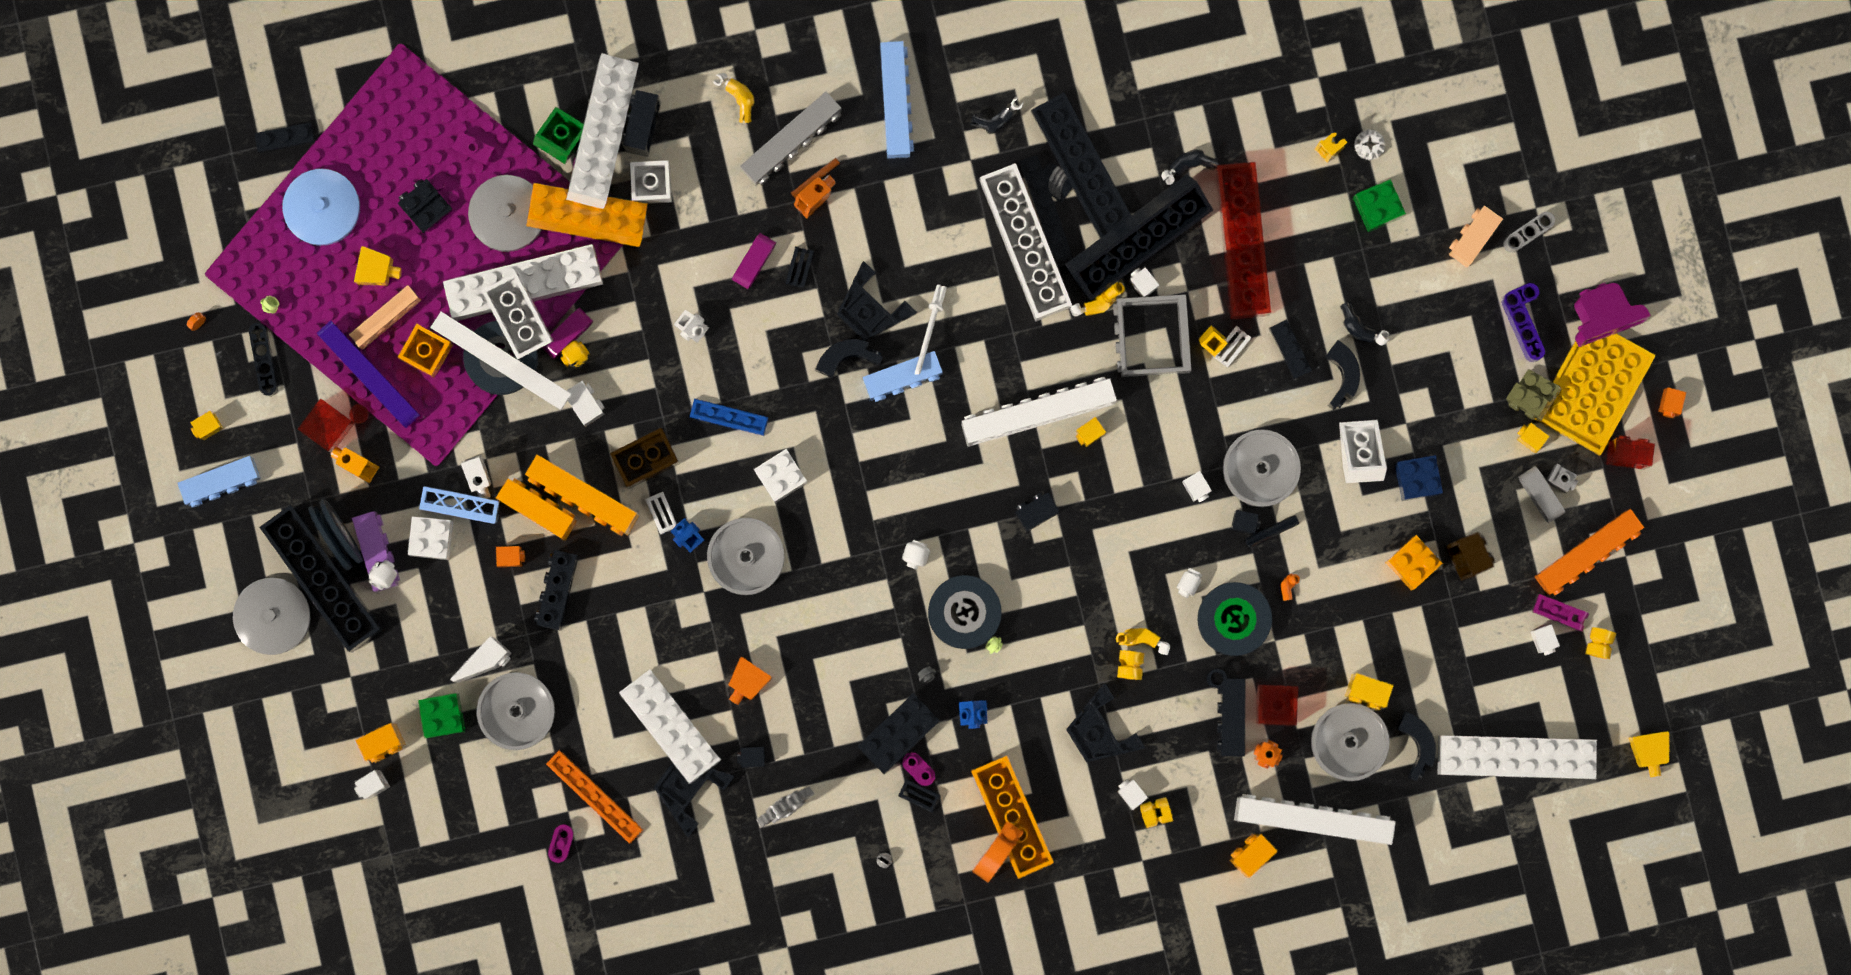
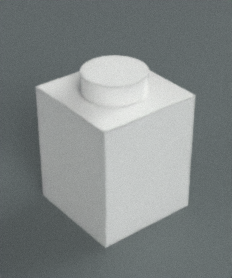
M1146 267L1142 270L1138 268L1131 274L1132 278L1129 282L1141 297H1147L1159 287V284Z
M1200 471L1182 481L1193 502L1198 500L1200 503L1209 498L1208 493L1211 492V489Z
M1552 624L1531 631L1538 653L1544 652V655L1556 652L1555 648L1559 647V643Z
M1127 779L1119 785L1120 790L1117 792L1131 810L1148 798L1134 780L1129 781Z

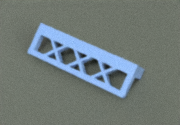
M424 486L419 509L495 524L499 518L497 513L500 501ZM427 491L434 492L439 500L436 502L427 501ZM447 496H453L458 503L454 506L448 505L443 499ZM467 499L473 500L477 507L468 509L462 503ZM485 503L494 504L493 513L484 512L481 506Z

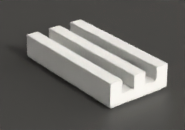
M1238 326L1233 329L1226 340L1229 342L1236 332L1239 334L1222 357L1218 356V354L1214 357L1227 368L1252 338L1245 334L1243 330H1240ZM1242 337L1245 338L1243 343L1226 362L1224 359Z
M663 492L645 499L660 534L672 530L677 525ZM659 497L662 498V501L671 519V522L673 524L671 526H669L665 514L662 510V507L658 501ZM652 500L655 501L666 528L662 529L651 504Z

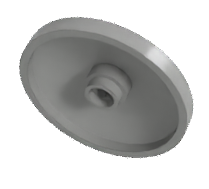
M501 175L485 181L478 187L471 198L468 216L474 234L483 244L494 250L511 252L525 248L539 236L542 229L526 226L533 185L517 176Z
M1254 430L1243 434L1232 443L1224 458L1223 474L1228 488L1235 497L1252 506L1267 507L1283 501L1293 492L1300 478L1301 466L1296 449L1288 439L1273 431Z
M753 518L734 519L721 526L713 535L707 551L708 567L713 578L724 589L739 595H753L766 590L778 579L784 565V548L777 533L766 523Z
M279 578L260 579L247 586L237 598L233 610V624L238 637L248 648L261 654L278 655L292 650L305 638L311 623V609L304 593L293 583Z
M508 673L492 680L482 691L477 705V719L484 735L495 745L509 750H523L538 744L550 731L555 717L554 700L548 688L537 678L524 673Z
M1347 703L1332 707L1318 719L1312 732L1311 747L1315 760L1327 774L1340 780L1356 781L1371 776L1382 766L1389 751V734L1383 720L1373 710L1360 704Z

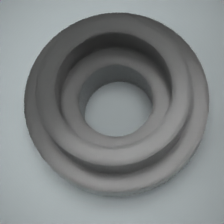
M931 666L922 669L918 673L919 681L921 683L931 682L935 678L936 670L932 669Z

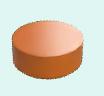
M197 312L189 318L187 326L192 331H195L203 325L206 317L201 312Z

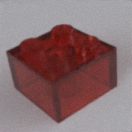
M320 398L298 430L332 453L333 449L339 446L355 422Z
M1619 436L1609 442L1607 465L1641 470L1652 467L1655 444L1650 443L1649 439L1638 438V440H1630L1631 437Z
M1258 685L1256 724L1297 725L1298 686Z

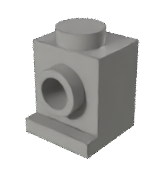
M1559 464L1553 466L1546 479L1548 484L1564 493H1567L1569 490L1573 491L1578 482L1575 479L1576 474ZM1563 475L1567 477V482L1561 480Z

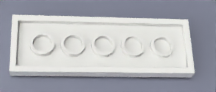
M648 670L619 692L689 784L721 761L651 670Z

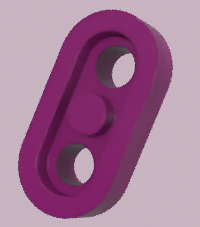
M908 753L904 756L902 761L903 767L919 784L928 786L935 780L933 769L918 754ZM909 759H915L916 764L910 766L908 764ZM927 772L929 779H922V774Z
M560 825L554 831L548 851V856L553 862L560 863L568 857L574 837V831L569 825ZM563 830L567 831L568 836L566 838H563L561 836V832ZM557 849H560L562 851V855L560 857L556 856L555 851Z

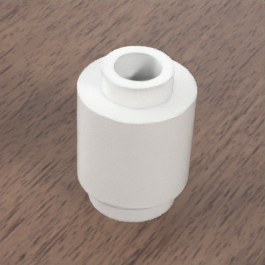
M1191 568L1187 572L1185 571L1176 587L1179 590L1178 593L1186 598L1189 596L1193 597L1202 581V574Z

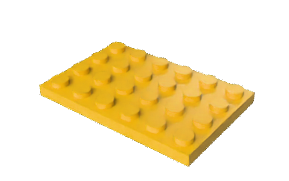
M1618 334L1579 347L1575 340L1553 380V383L1560 386L1562 390L1543 419L1540 421L1535 418V420L1600 456L1656 355Z

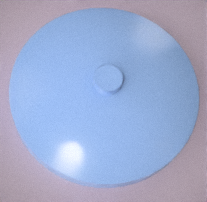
M315 169L301 174L289 185L283 199V215L287 226L298 238L313 245L323 246L341 241L354 229L360 214L359 196L354 186L340 173L328 169Z

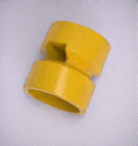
M1592 627L1590 632L1592 642L1587 644L1585 654L1610 660L1612 648L1609 645L1615 641L1616 633Z
M1120 650L1119 662H1121V666L1118 667L1117 677L1142 680L1143 669L1140 665L1144 664L1145 653Z
M1166 797L1155 800L1153 804L1151 802L1140 804L1146 828L1157 826L1158 822L1165 824L1173 821ZM1157 808H1159L1161 816L1158 817L1155 812Z

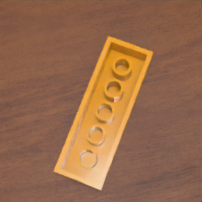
M537 183L533 184L526 223L527 227L640 247L647 210L646 203L607 197L605 207L601 209L566 200L569 189Z
M536 455L525 474L529 477L527 481L538 488L541 485L546 487L544 491L554 497L560 495L562 502L571 507L574 504L577 505L579 512L588 517L590 514L594 515L596 522L605 527L607 524L611 525V530L620 536L623 534L629 535L639 518L636 512L539 455Z
M1002 757L971 771L998 834L1007 821L1024 832L1008 855L1017 878H1021L1054 863L1008 757Z

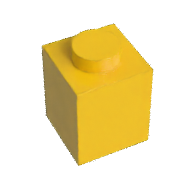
M1212 325L1199 338L1200 344L1214 357L1228 344L1226 338Z
M208 411L190 422L193 426L191 431L194 436L202 440H206L224 429L212 411Z
M1094 417L1076 430L1077 435L1075 437L1081 445L1085 444L1088 447L1104 436L1106 431L1097 418Z
M1529 423L1527 426L1524 424L1517 433L1520 435L1517 440L1534 453H1537L1550 437L1532 423Z

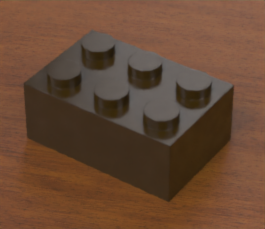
M662 428L610 453L628 489L680 464Z

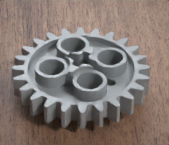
M809 786L800 791L796 790L788 796L786 795L777 800L766 810V813L757 818L760 827H764L771 822L774 824L782 818L789 817L802 807L806 800L814 795L813 790Z

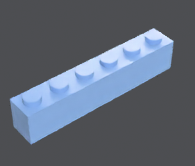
M903 41L880 42L887 158L910 157V152H914L913 140H909V133L913 132L912 121L908 122V114H911V103H907V95H910V84H906L905 77H909V67L904 63V58H908L907 46L903 47Z

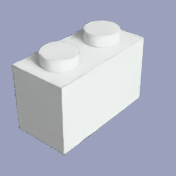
M581 381L567 390V392L571 393L568 402L585 427L605 415L602 411L605 407L599 399H594L592 396L594 390L589 383L584 384Z
M374 770L354 782L357 786L355 787L356 793L360 798L363 797L364 799H371L390 787L381 770Z

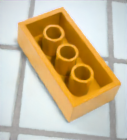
M516 478L513 481L507 479L496 499L566 541L577 523V520L574 519L575 515L565 508L562 511L559 510V505L548 498L544 501L541 499L543 495L534 489L526 490V485Z

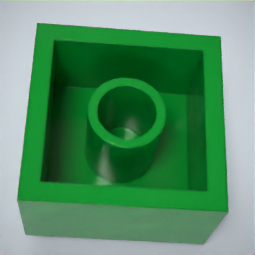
M555 106L535 135L533 145L566 164L579 146L584 124Z
M1391 179L1359 192L1353 197L1368 232L1399 220L1406 215Z
M458 693L418 700L424 738L466 732L460 695Z

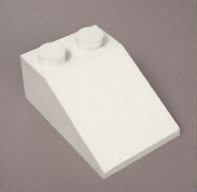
M1378 420L1340 423L1342 462L1346 483L1384 481L1387 467Z
M490 636L451 680L459 683L500 666L504 667L511 658L509 656L512 653L496 638Z

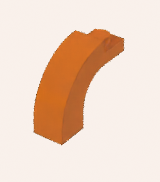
M1007 821L972 872L986 882H989L1024 832Z

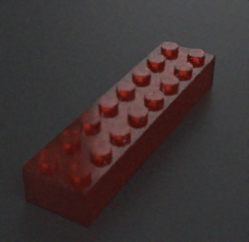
M1256 162L1217 165L1215 170L1231 320L1269 316L1271 314Z

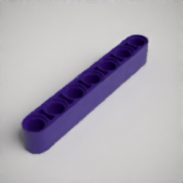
M331 320L317 332V335L405 428L410 426L420 416Z

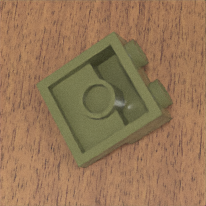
M1528 369L1519 384H1515L1506 399L1512 409L1516 411L1521 409L1528 418L1532 420L1537 418L1541 421L1562 388Z

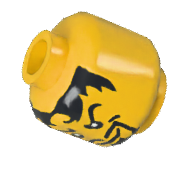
M574 340L561 351L563 356L560 359L566 367L571 366L573 369H577L588 361V354L590 353L581 341L578 343Z

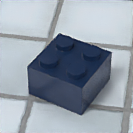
M1436 455L1401 461L1395 464L1402 501L1436 496L1443 493Z

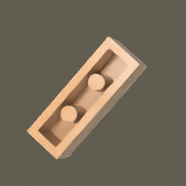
M1483 206L1481 210L1479 208L1475 210L1471 216L1474 220L1470 225L1466 223L1460 232L1463 234L1459 240L1455 239L1449 247L1451 249L1449 255L1467 268L1503 220V218L1486 206Z

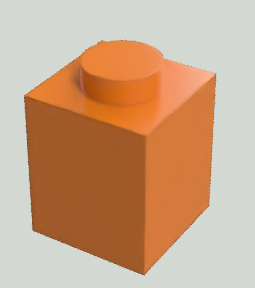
M1669 387L1664 389L1658 412H1662L1663 416L1669 418L1681 415L1687 392Z
M520 546L496 547L497 567H521L522 562H525V551Z

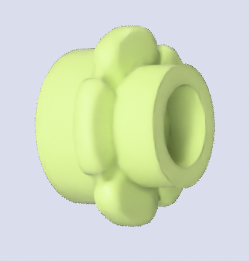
M266 296L265 299L261 300L262 309L266 313H276L279 301L273 296Z
M992 636L989 639L986 649L990 651V654L1000 651L1003 645L1001 638Z

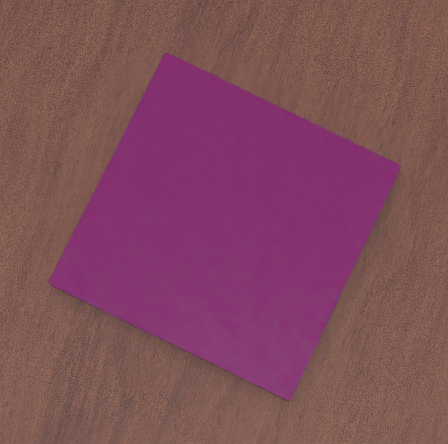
M398 44L207 269L205 276L433 465L439 466L498 396L482 390L470 379L464 366V349L430 328L440 312L451 317L443 281L591 244L595 248L601 273L624 244L544 229L541 230L539 236L531 244L517 251H498L483 244L470 226L468 209L473 194L485 181L496 176L513 175L527 180L532 185L537 183L569 189L570 181L403 44ZM460 131L495 148L487 166L452 149ZM328 169L338 172L351 182L358 193L360 201L358 221L350 234L337 243L323 246L309 244L298 238L285 222L283 215L284 195L289 185L298 176L310 170ZM420 179L423 181L427 179L453 209L425 234L421 232L398 205L400 201L398 198L404 192L408 191L410 193L415 189L413 185ZM361 246L390 256L393 259L392 266L402 268L400 279L390 277L387 286L356 284L354 279ZM408 285L421 301L363 350L359 348L349 334ZM586 289L533 302L549 333ZM266 296L275 297L279 301L277 312L266 313L262 309L261 300L265 299ZM493 312L457 322L474 332L480 326L497 321ZM330 320L420 414L410 426L405 428L317 335V332ZM416 324L453 344L435 378L398 358ZM498 345L496 347L505 348V345Z

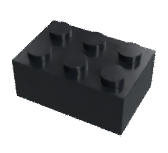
M636 90L635 95L632 94L630 99L631 113H627L625 120L627 130L622 133L621 143L626 152L648 157L661 100L657 94Z

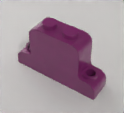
M1602 283L1594 290L1586 289L1579 293L1580 298L1575 302L1574 308L1582 325L1578 327L1579 331L1575 335V340L1578 346L1582 347L1641 325L1651 315L1644 305L1631 306L1618 284Z

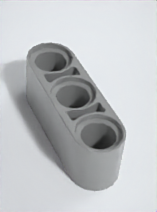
M1543 212L1510 234L1504 241L1505 250L1510 253L1517 252L1548 231L1555 223L1554 215L1550 212ZM1542 217L1548 219V226H1544L1541 224ZM1526 228L1533 230L1534 235L1532 237L1526 235ZM1516 239L1518 246L1512 247L1509 240Z
M1534 466L1518 476L1522 486L1546 522L1550 523L1565 513L1562 504L1537 467Z

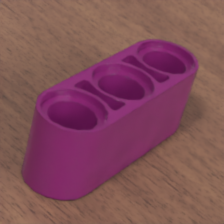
M759 233L734 273L732 280L749 289L777 242Z
M578 308L551 334L553 341L541 348L553 360L557 359L562 354L561 351L570 342L577 340L592 325L593 320L581 308Z

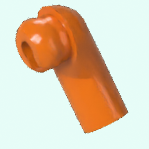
M1291 573L1281 582L1283 601L1292 600L1291 589L1300 581V577L1297 574Z

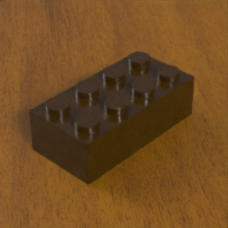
M1475 532L1445 546L1461 581L1495 567L1493 564L1495 559L1492 553L1488 552L1485 547L1487 545L1486 539L1479 532Z

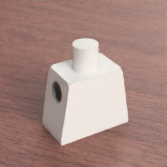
M482 455L464 460L461 466L471 492L477 491L478 497L490 498L488 486L491 485V481ZM475 477H481L482 483H477Z

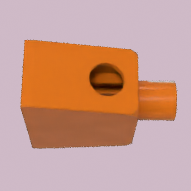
M830 175L823 180L817 177L797 194L794 206L808 218L829 198L830 188L836 184L835 180Z
M741 657L728 684L735 689L729 700L736 705L740 704L744 696L752 700L773 677Z

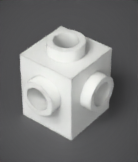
M686 310L674 323V326L681 331L680 335L687 341L692 339L696 343L708 330V327L703 323L705 320L697 313L693 315Z

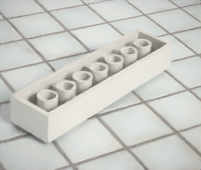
M601 54L566 200L604 209L639 63Z
M1016 163L980 177L981 186L1035 322L1071 308L1072 303Z
M592 244L443 281L451 317L455 321L491 313L492 310L481 290L518 272L533 302L603 285L595 248Z
M1101 377L1095 379L1093 384L1087 385L1084 382L1075 385V389L1068 390V388L1057 390L1055 395L1050 396V393L1039 395V398L1034 401L1028 398L1020 401V405L1013 406L1011 403L1002 406L999 411L990 409L984 411L983 415L976 417V414L966 416L961 425L967 446H973L1115 405L1117 400L1111 380Z
M1438 736V775L1596 779L1597 740Z
M1243 794L1242 798L1237 797L1234 816L1236 821L1392 845L1395 821H1390L1391 817L1376 815V818H1371L1369 813L1357 812V815H1352V811L1338 809L1337 813L1332 812L1333 808L1319 806L1318 810L1313 809L1314 805L1300 803V806H1294L1292 801L1281 800L1280 803H1275V799L1262 797L1260 801L1255 800L1256 796Z

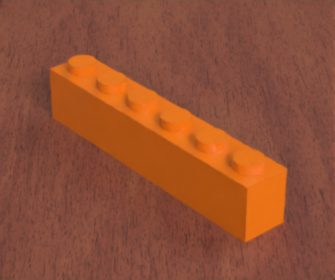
M1631 509L1626 510L1534 577L1547 595L1552 593L1557 595L1564 590L1562 586L1567 582L1569 584L1574 583L1579 579L1578 575L1581 572H1589L1595 567V562L1598 560L1603 562L1611 556L1609 552L1614 549L1616 551L1620 550L1626 545V540L1629 538L1634 540L1641 535L1640 530L1644 526Z

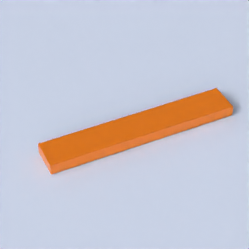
M560 750L546 763L550 769L629 844L644 830Z

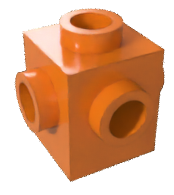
M1270 740L1267 743L1262 742L1261 745L1257 744L1253 753L1256 755L1254 760L1258 761L1257 765L1265 769L1279 765L1283 756L1280 754L1282 750L1278 748L1279 744ZM1267 751L1272 752L1271 758L1266 757L1265 754Z

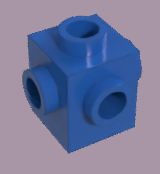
M685 518L671 530L675 536L674 542L680 548L684 546L690 553L704 541L698 533L700 529L693 521L689 524Z
M986 701L959 702L961 726L969 725V729L980 728V724H988Z

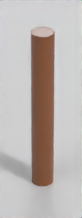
M834 158L791 192L792 196L796 199L797 194L817 177H824L838 166L840 162Z

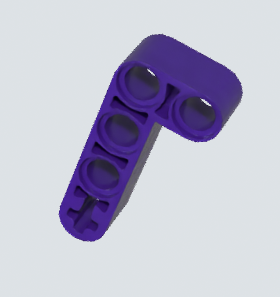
M1532 283L1509 291L1503 296L1501 303L1525 358L1529 362H1537L1545 355V349L1525 304L1532 302L1539 295V288ZM1525 289H1531L1533 291V297H1527L1525 295ZM1508 296H1513L1515 298V305H1510L1508 303ZM1515 314H1521L1524 318L1523 322H1517ZM1523 331L1530 332V340L1524 339ZM1534 341L1535 344L1530 345L1529 347L1527 346L1528 344ZM1537 350L1538 354L1532 355L1531 352Z

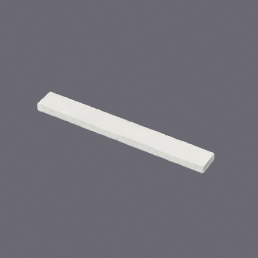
M440 312L430 327L559 410H562L571 396V393L443 312Z

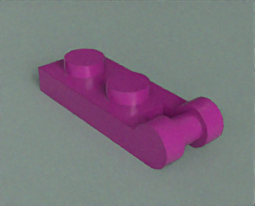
M1538 594L1532 613L1583 632L1585 627L1583 625L1584 621L1589 616V613L1541 594ZM1573 614L1578 616L1576 622L1571 621Z

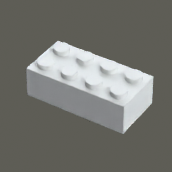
M518 272L481 290L517 359L553 341Z

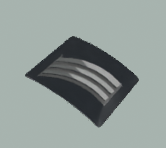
M1049 161L1043 173L1052 197L1062 203L1072 187L1063 170Z

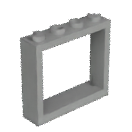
M1186 295L1117 299L1116 304H1113L1114 316L1117 315L1118 322L1114 323L1115 335L1118 334L1119 342H1116V353H1120V361H1117V372H1121V377L1190 373L1191 359ZM1177 303L1182 367L1127 370L1123 307Z

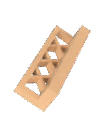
M407 285L349 335L357 346L363 350L421 300Z

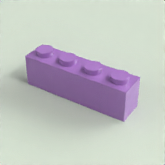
M373 511L353 517V524L368 574L377 561L384 562L387 560L391 563L395 562L392 552H388L386 544H389L387 534L383 533L381 528L384 525L381 515ZM397 569V576L389 588H383V590L399 586L397 581H400ZM372 585L373 592L383 591Z

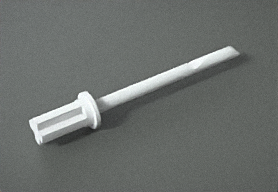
M936 286L933 301L928 306L932 313L915 375L921 373L937 313L943 311L942 303L947 289L945 286Z

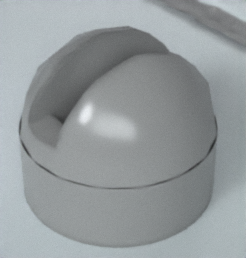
M883 852L878 855L877 864L881 868H887L891 865L892 857L890 854ZM880 857L885 858L889 861V863L886 864L885 862L879 860Z

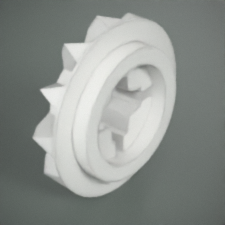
M1370 129L1362 131L1355 139V150L1363 159H1376L1384 151L1385 142L1383 135L1377 131ZM1369 137L1371 142L1376 144L1372 147L1371 152L1368 146L1363 145L1368 142Z

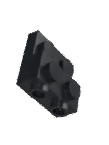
M420 179L413 185L415 189L410 193L408 191L404 192L398 198L400 200L398 205L421 232L425 234L453 209L427 179L424 181Z

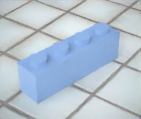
M935 351L925 355L920 374L915 375L919 357L864 376L863 381L870 400L875 399V402L886 399L885 395L890 393L898 395L904 392V388L911 386V389L921 386L923 381L929 380V382L940 379L939 376L942 375V370Z
M248 456L177 484L185 505L197 507L202 505V501L206 499L212 501L220 498L222 493L227 492L231 494L239 490L238 487L243 485L246 487L257 484L256 481L261 479L254 458Z

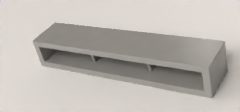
M827 91L824 92L740 166L741 170L756 186L759 183L761 185L770 178L769 174L773 171H779L784 166L783 162L785 160L794 158L798 154L797 150L800 147L809 145L812 142L811 138L816 133L820 135L827 128L826 125L830 121L832 123L841 116V107Z

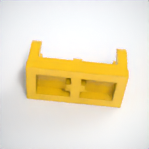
M1337 133L1330 134L1324 141H1319L1315 147V150L1327 163L1342 151L1347 144L1345 139L1340 140L1337 144L1332 142V138Z

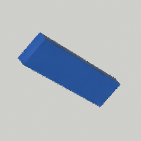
M695 398L690 413V418L761 436L765 434L769 419L766 416Z

